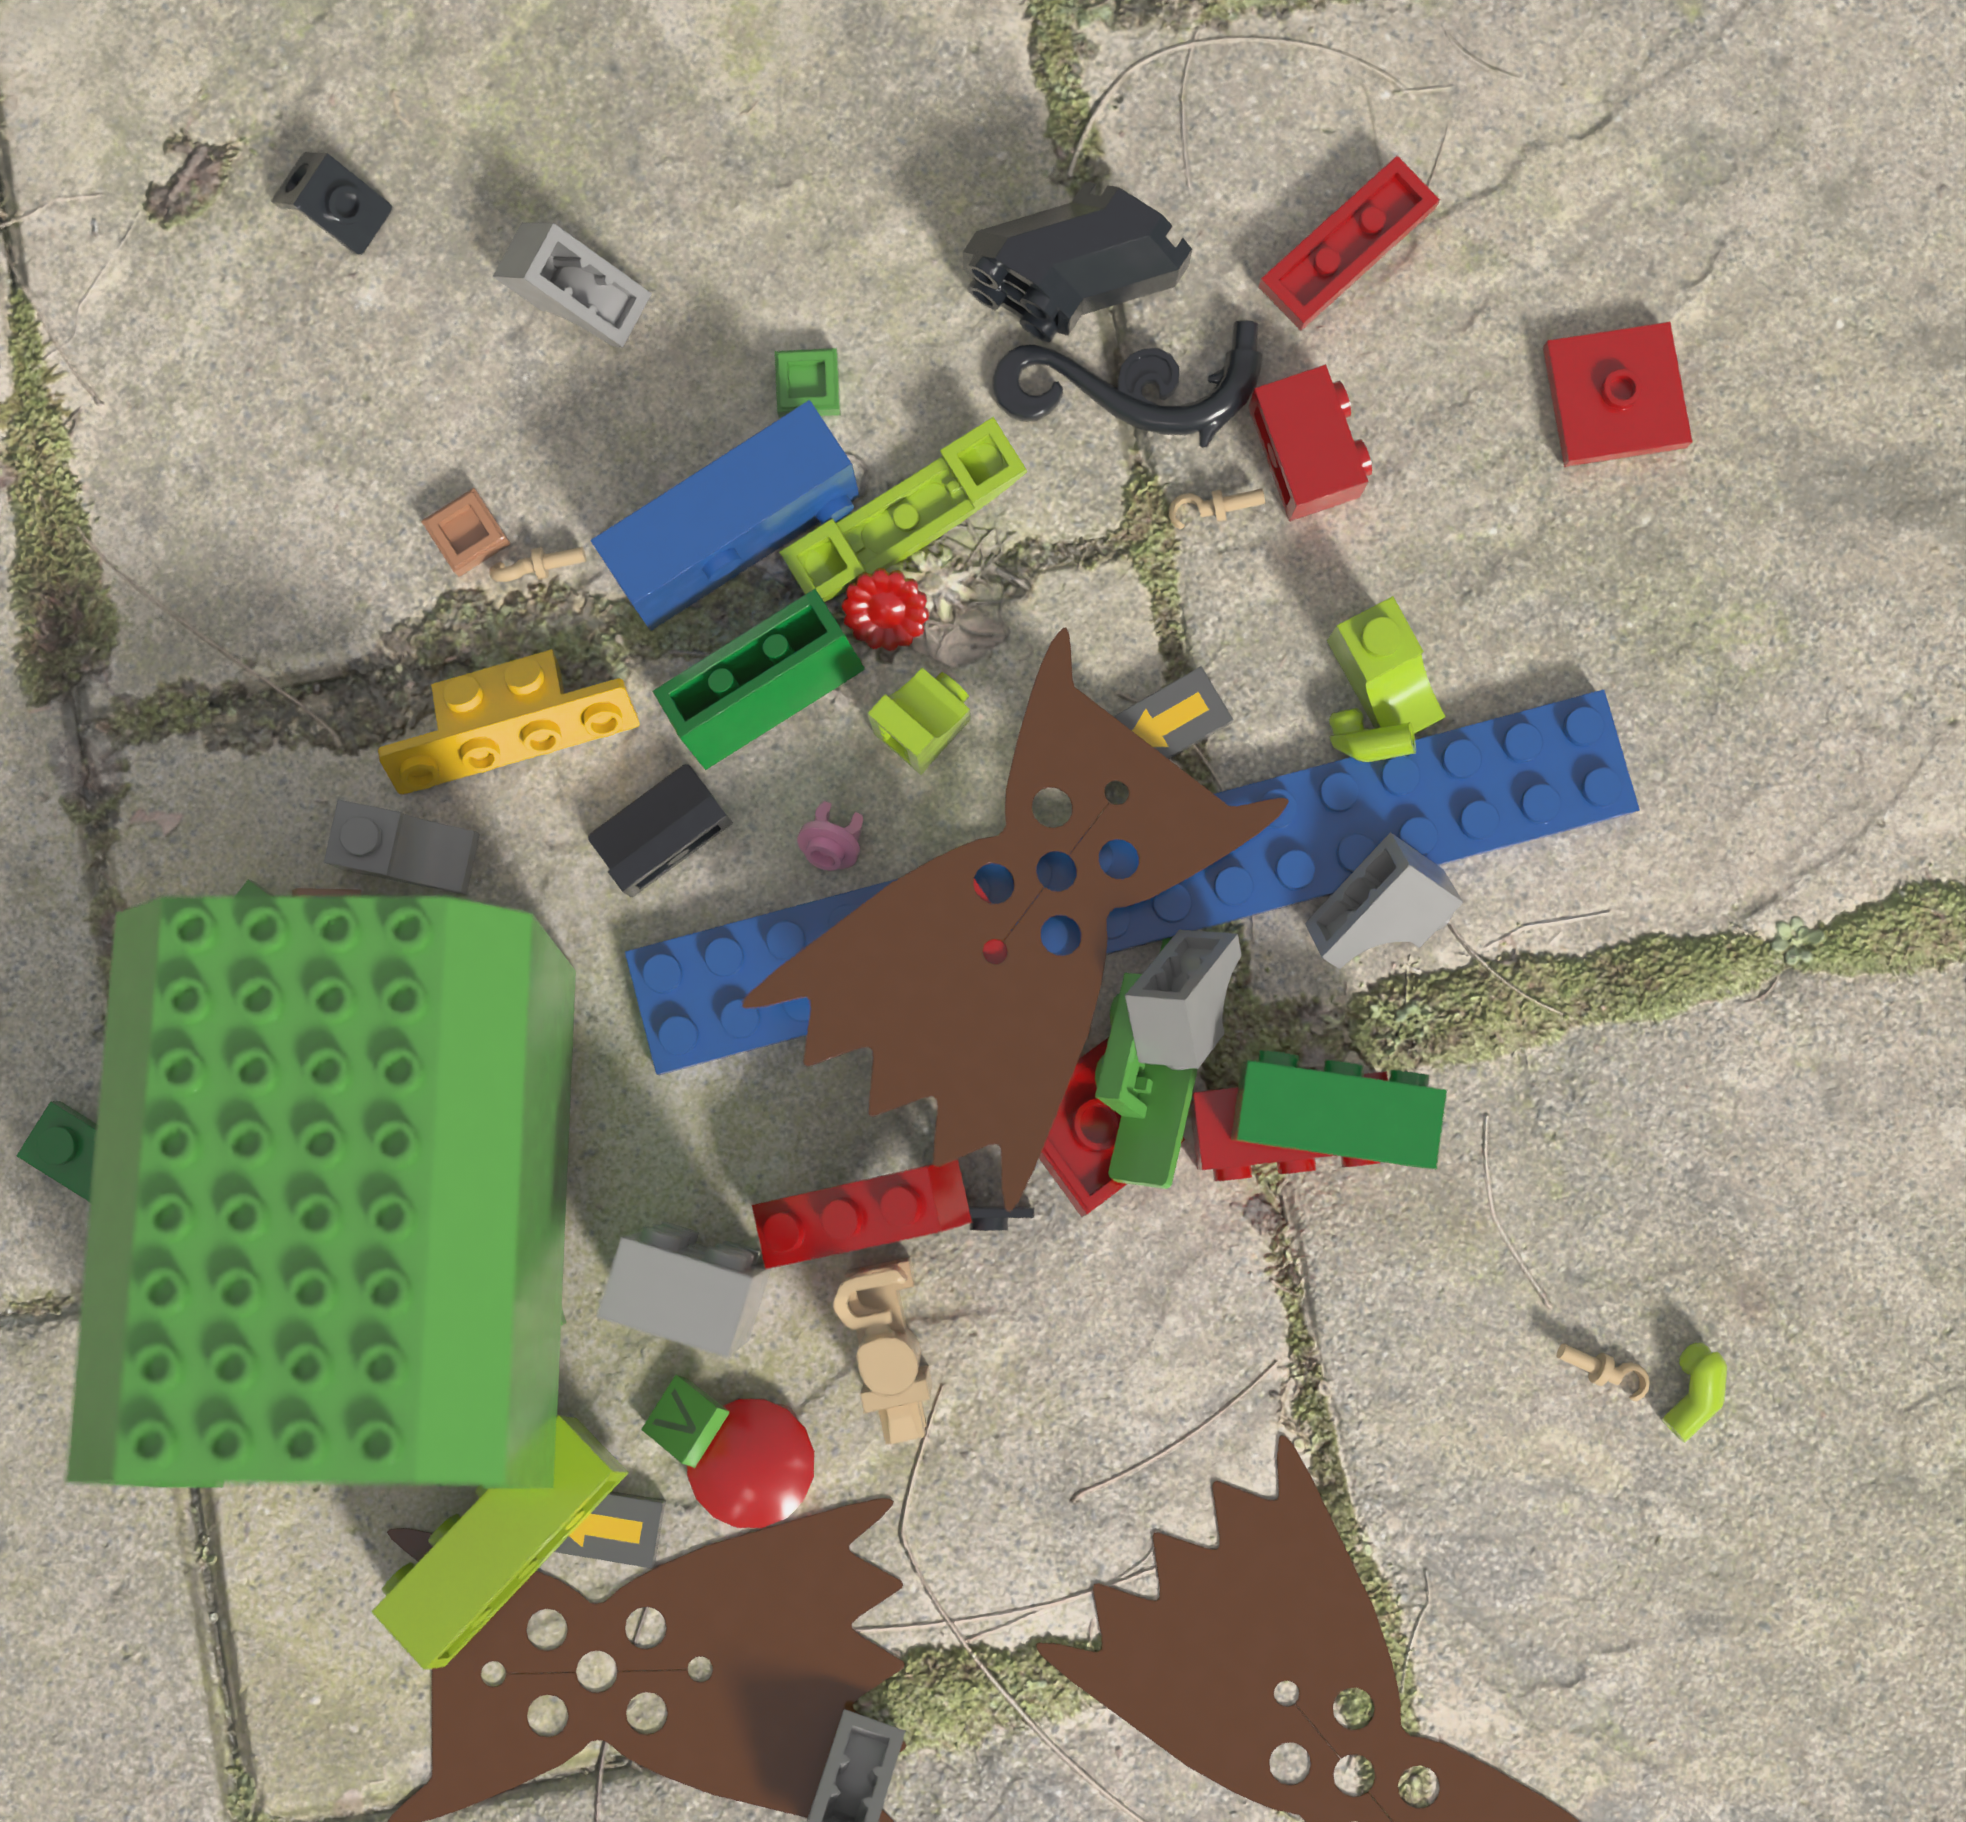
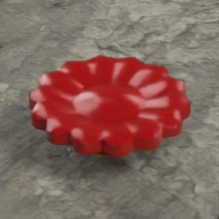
M877 568L872 574L861 573L858 576L857 583H851L846 591L847 597L842 603V609L846 613L844 624L853 630V636L856 640L866 641L871 649L882 647L887 651H894L898 646H910L914 637L923 634L925 629L923 623L929 618V610L925 607L927 596L924 592L918 590V583L913 578L906 579L903 572L899 570L889 573L884 568Z

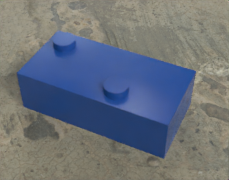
M808 400L590 541L649 630L652 631L818 523L823 525L832 518L837 523L847 516L854 508L852 501L860 497L853 465L812 402Z

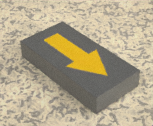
M1202 666L1113 716L1168 759L1173 758L1225 728L1234 720Z
M611 1491L554 1552L652 1569L656 1562L666 1500Z

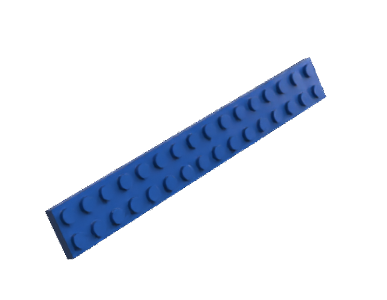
M1605 690L1595 691L1416 739V754L1373 762H1361L1349 757L1215 793L1214 795L1229 806H1240L1276 798H1286L1289 802L1281 815L1258 835L1205 869L1148 900L1126 907L1114 908L1107 917L1108 941L1106 955L1162 941L1163 939L1173 937L1178 930L1199 931L1332 895L1390 832L1436 865L1441 866L1640 811ZM1115 839L1108 841L1102 846L1099 853V863L1101 869L1108 876L1114 879H1125L1135 873L1139 864V856L1136 849L1125 840ZM1052 851L1040 858L1036 874L1044 888L1051 891H1063L1073 885L1077 869L1069 855L1063 852ZM990 863L982 866L975 874L974 879L992 904L1005 902L1011 896L1014 890V879L1006 867ZM897 879L625 951L656 1075L671 1073L807 1036L810 1000L806 997L767 1007L747 1009L742 1008L743 1000L748 993L777 968ZM1056 915L1044 922L1041 928V940L1049 952L1065 956L1073 953L1078 948L1081 942V931L1073 919L1064 915Z

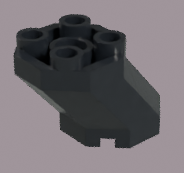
M1085 182L1071 203L976 231L963 251V270L973 279L967 290L978 302L993 310H998L1000 306L1004 307L1021 318L1019 321L1020 325L1029 334L1040 341L1050 343L1056 333L1069 336L1080 317L1084 314L1175 287L1189 267L1192 248L1184 238L1181 239L1175 248L1166 237L1172 228V224L1165 216L1120 187L1108 185L1102 195L1099 196L1095 195L1096 183Z

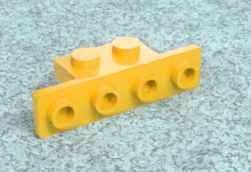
M551 649L431 684L438 730L381 746L378 749L379 761L398 794L404 795L536 756L546 755L602 737H609L638 727L639 719L623 679L617 678L565 693L560 666Z

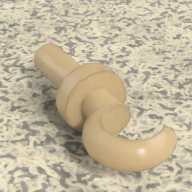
M1263 488L1223 497L1221 489L1212 491L1213 499L1203 501L1198 495L1185 493L1177 496L1171 502L1169 519L1176 528L1183 529L1185 525L1176 518V511L1182 504L1192 503L1199 508L1201 518L1216 515L1218 522L1227 520L1226 512L1266 504Z
M583 546L545 554L542 547L531 549V557L519 559L508 567H505L502 562L496 563L490 568L489 574L497 582L513 581L525 574L534 572L538 579H544L549 577V569L586 562V554Z
M1562 1343L1558 1348L1557 1358L1589 1372L1588 1378L1591 1383L1598 1386H1603L1607 1382L1619 1385L1628 1372L1634 1371L1639 1377L1640 1383L1637 1391L1630 1395L1629 1398L1635 1402L1645 1397L1649 1390V1375L1637 1363H1622L1616 1368L1614 1367V1358L1605 1353H1600L1593 1357L1565 1343Z

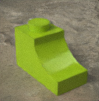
M1394 596L1335 627L1327 639V643L1374 729L1410 722L1414 735L1441 722L1446 717L1428 680L1422 659L1424 651Z
M921 668L899 690L890 695L884 694L868 712V717L874 735L922 775L971 720L970 709L964 704L969 695L944 672L941 671L934 678L924 668Z

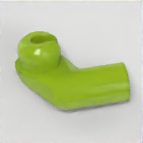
M1358 708L1333 712L1329 718L1333 735H1330L1329 738L1333 747L1358 761L1373 762L1416 754L1415 736L1410 722L1376 729L1364 728L1363 713Z
M1701 1342L1689 1345L1679 1358L1682 1370L1690 1375L1689 1393L1661 1418L1669 1430L1684 1443L1722 1408L1725 1401L1728 1366L1718 1351L1711 1352L1710 1348Z

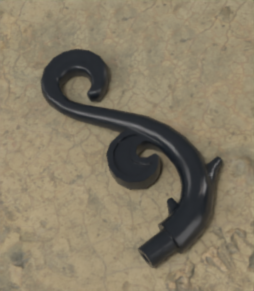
M1249 320L1233 323L1232 350L1225 353V366L1221 370L1209 375L1207 379L1208 383H1215L1217 385L1205 397L1192 403L1180 406H1163L1145 399L1142 395V389L1147 384H1154L1159 390V399L1165 401L1173 395L1179 385V365L1170 353L1159 348H1144L1130 354L1121 365L1118 388H1116L1071 357L1054 349L1036 344L1020 345L1008 351L997 363L992 377L993 394L999 408L1009 417L1021 422L1042 419L1058 406L1063 396V387L1059 381H1054L1047 392L1041 395H1029L1022 390L1019 379L1021 372L1027 367L1047 365L1066 377L1115 418L1138 429L1162 435H1190L1199 432V446L1205 448L1209 445L1215 434L1248 403L1254 388L1257 386L1263 358L1262 353L1257 351L1258 323Z

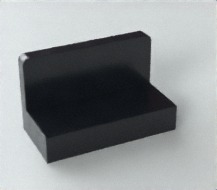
M684 764L592 831L588 836V840L610 869L607 872L621 891L633 898L732 825L733 822L693 768L688 764Z

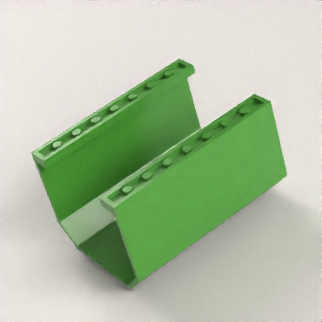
M162 896L116 913L65 1484L152 1488H223L224 1483L478 1484L483 1485V1488L553 1489L576 970L532 913L453 897Z

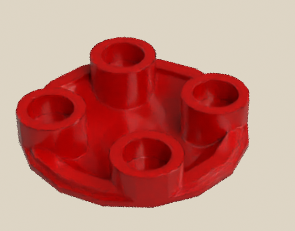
M737 1399L723 1405L730 1413L696 1467L687 1465V1477L696 1500L713 1518L736 1528H764L786 1519L804 1501L814 1478L815 1451L805 1426L797 1419L796 1414L790 1407L783 1404H775L766 1399Z

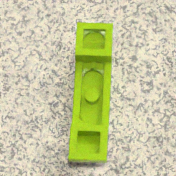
M995 418L988 419L941 449L942 457L836 523L832 518L780 551L779 553L803 592L807 594L816 589L824 602L846 592L851 583H857L858 576L861 573L872 574L877 568L889 569L966 520L1025 475L1027 469Z

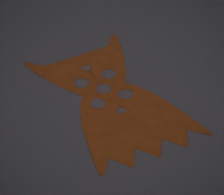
M1062 628L1051 641L1042 660L1020 728L1006 786V826L1004 830L996 836L977 839L956 847L891 882L772 972L748 993L742 1002V1008L767 1007L805 997L809 999L810 1016L803 1058L804 1065L810 1067L848 1052L869 1047L872 1050L873 1063L868 1114L874 1117L914 1101L934 1097L937 1103L933 1164L940 1167L981 1148L997 1144L1001 1151V1188L1004 1206L1007 1212L1011 1211L1019 1202L1034 1172L1089 1034L1106 961L1108 941L1107 917L1114 908L1126 907L1148 900L1233 852L1276 820L1284 811L1289 801L1286 798H1276L1240 806H1229L1074 686L1070 636L1067 628ZM1120 781L1127 786L1129 796L1124 803L1119 805L1112 804L1106 799L1105 787L1109 782ZM1057 788L1070 798L1072 814L1064 825L1056 828L1046 827L1034 817L1032 801L1041 790ZM1115 839L1125 840L1136 849L1139 856V864L1135 873L1130 877L1114 879L1101 869L1099 853L1102 846L1108 841ZM1052 851L1063 852L1074 861L1077 869L1076 879L1068 889L1051 891L1044 888L1036 874L1037 864L1046 853ZM990 863L1000 864L1006 867L1012 874L1014 890L1005 902L998 904L987 903L976 894L973 886L974 877L982 866ZM1056 915H1064L1073 919L1081 931V942L1078 948L1073 953L1065 956L1049 952L1041 940V928L1044 922ZM997 939L1006 945L1008 953L1002 963L992 964L984 958L983 947L989 940Z
M1284 1435L1279 1437L1277 1453L1278 1499L1275 1501L1263 1499L1219 1481H1215L1212 1484L1219 1530V1547L1216 1550L1204 1548L1159 1532L1153 1534L1160 1585V1598L1158 1600L1144 1599L1100 1583L1093 1585L1092 1589L1102 1637V1649L1099 1652L1056 1643L1039 1642L1036 1644L1041 1656L1066 1678L1187 1767L1253 1802L1277 1811L1297 1814L1304 1822H1580L1542 1795L1493 1767L1447 1744L1424 1737L1410 1736L1405 1732L1401 1725V1702L1397 1680L1374 1606L1309 1471L1292 1442ZM1282 1681L1293 1682L1299 1689L1298 1700L1291 1706L1280 1705L1275 1699V1687ZM1347 1688L1364 1690L1370 1695L1374 1703L1373 1717L1368 1725L1361 1729L1351 1730L1345 1728L1338 1723L1334 1716L1333 1705L1335 1699L1340 1692ZM1284 1743L1300 1745L1307 1751L1310 1757L1311 1766L1309 1774L1303 1781L1297 1784L1287 1785L1281 1783L1274 1778L1270 1771L1269 1761L1271 1754L1276 1747ZM1357 1754L1371 1762L1374 1768L1375 1779L1373 1786L1367 1793L1352 1797L1338 1789L1334 1781V1770L1340 1758ZM1413 1766L1429 1768L1439 1780L1440 1789L1438 1797L1427 1807L1415 1808L1409 1806L1399 1794L1398 1784L1400 1777L1407 1769Z
M879 1498L845 1505L706 1545L644 1573L619 1588L606 1601L597 1604L589 1602L579 1592L562 1581L536 1570L445 1667L432 1669V1777L426 1785L391 1815L388 1822H424L464 1809L517 1787L564 1764L581 1752L591 1741L596 1740L607 1742L621 1755L661 1776L708 1794L808 1818L844 1709L861 1715L853 1708V1704L861 1696L902 1670L905 1665L902 1660L862 1637L852 1629V1623L857 1618L902 1589L903 1586L901 1580L857 1557L849 1550V1545L879 1521L891 1508L894 1501L890 1498ZM394 1528L387 1531L389 1537L418 1562L433 1547L428 1542L433 1533L410 1528ZM643 1607L654 1608L660 1612L666 1623V1633L661 1643L648 1649L638 1648L632 1644L627 1637L625 1629L630 1614ZM544 1609H551L560 1613L565 1619L568 1628L566 1639L562 1645L549 1651L540 1650L532 1645L527 1635L528 1621L533 1614ZM593 1651H602L610 1655L615 1661L618 1671L613 1685L606 1691L598 1693L590 1692L583 1688L578 1681L576 1673L581 1658ZM696 1657H705L712 1664V1675L706 1681L697 1682L690 1677L688 1670H683L688 1669L689 1663ZM492 1661L502 1664L506 1673H524L506 1674L503 1683L495 1687L485 1684L481 1676L484 1665ZM638 1670H658V1671H638ZM548 1672H569V1673H548ZM645 1692L654 1693L662 1698L667 1708V1718L663 1727L651 1734L638 1733L632 1729L626 1715L631 1699ZM540 1696H556L567 1707V1724L563 1731L555 1736H540L532 1730L528 1723V1709L532 1702ZM905 1741L902 1742L900 1752L906 1748ZM881 1811L878 1822H894L886 1812Z

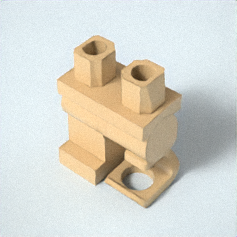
M910 1257L847 1270L845 1280L839 1286L834 1299V1310L837 1316L847 1327L857 1332L859 1342L857 1361L864 1381L860 1393L864 1414L879 1411L885 1445L925 1437L924 1427L927 1426L922 1401L930 1400L932 1390L929 1365L919 1367L921 1346L917 1336L907 1328L899 1291L914 1287L915 1285Z

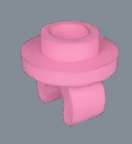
M824 801L818 806L814 821L802 826L797 837L798 846L805 854L807 860L820 869L834 871L849 868L856 863L860 854L858 840L862 829L863 816L855 812L851 823L847 827L842 828L828 822L831 803Z

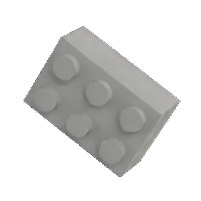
M662 1222L661 1225L653 1224L652 1228L643 1227L642 1232L621 1237L596 1317L729 1358L750 1339L771 1268L765 1269L764 1264L758 1262L760 1251L729 1241H723V1244H716L715 1247H707L696 1243L699 1235L697 1231L668 1222Z

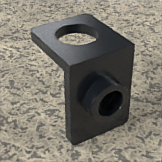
M304 152L300 156L271 201L278 208L298 210L344 247L357 255H361L366 251L392 211V205L331 155L318 152Z
M968 1206L972 1223L969 1224V1230L1003 1231L1008 1230V1218H1035V1208L1033 1206H1015L1013 1210L1008 1212L1005 1210V1206Z

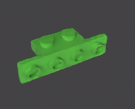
M1173 937L1162 940L1160 952ZM1124 973L1120 994L1114 997L1110 1008L1111 1032L1106 1053L1099 1059L1095 1072L1097 1087L1095 1097L1121 1115L1108 1174L1110 1178L1119 1183L1168 1189L1171 1187L1198 1068L1175 1070L1168 1068L1166 1065L1139 1063L1125 994L1142 974Z

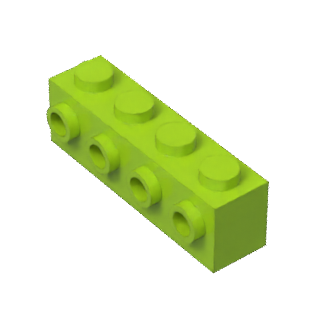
M559 1415L556 1418L553 1489L483 1488V1485H479L475 1491L479 1499L462 1517L459 1514H454L433 1532L428 1541L433 1547L416 1565L412 1562L407 1563L387 1580L382 1587V1592L386 1597L371 1613L423 1670L445 1667L629 1472L577 1418Z

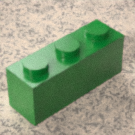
M813 589L652 692L681 741L702 767L707 770L866 669L816 589Z
M1267 1050L1259 1051L1258 1062L1247 1060L1241 1063L1231 1140L1424 1169H1437L1447 1090L1429 1087L1430 1075L1391 1069L1389 1081L1364 1078V1065L1335 1060H1325L1323 1071L1297 1068L1298 1055Z

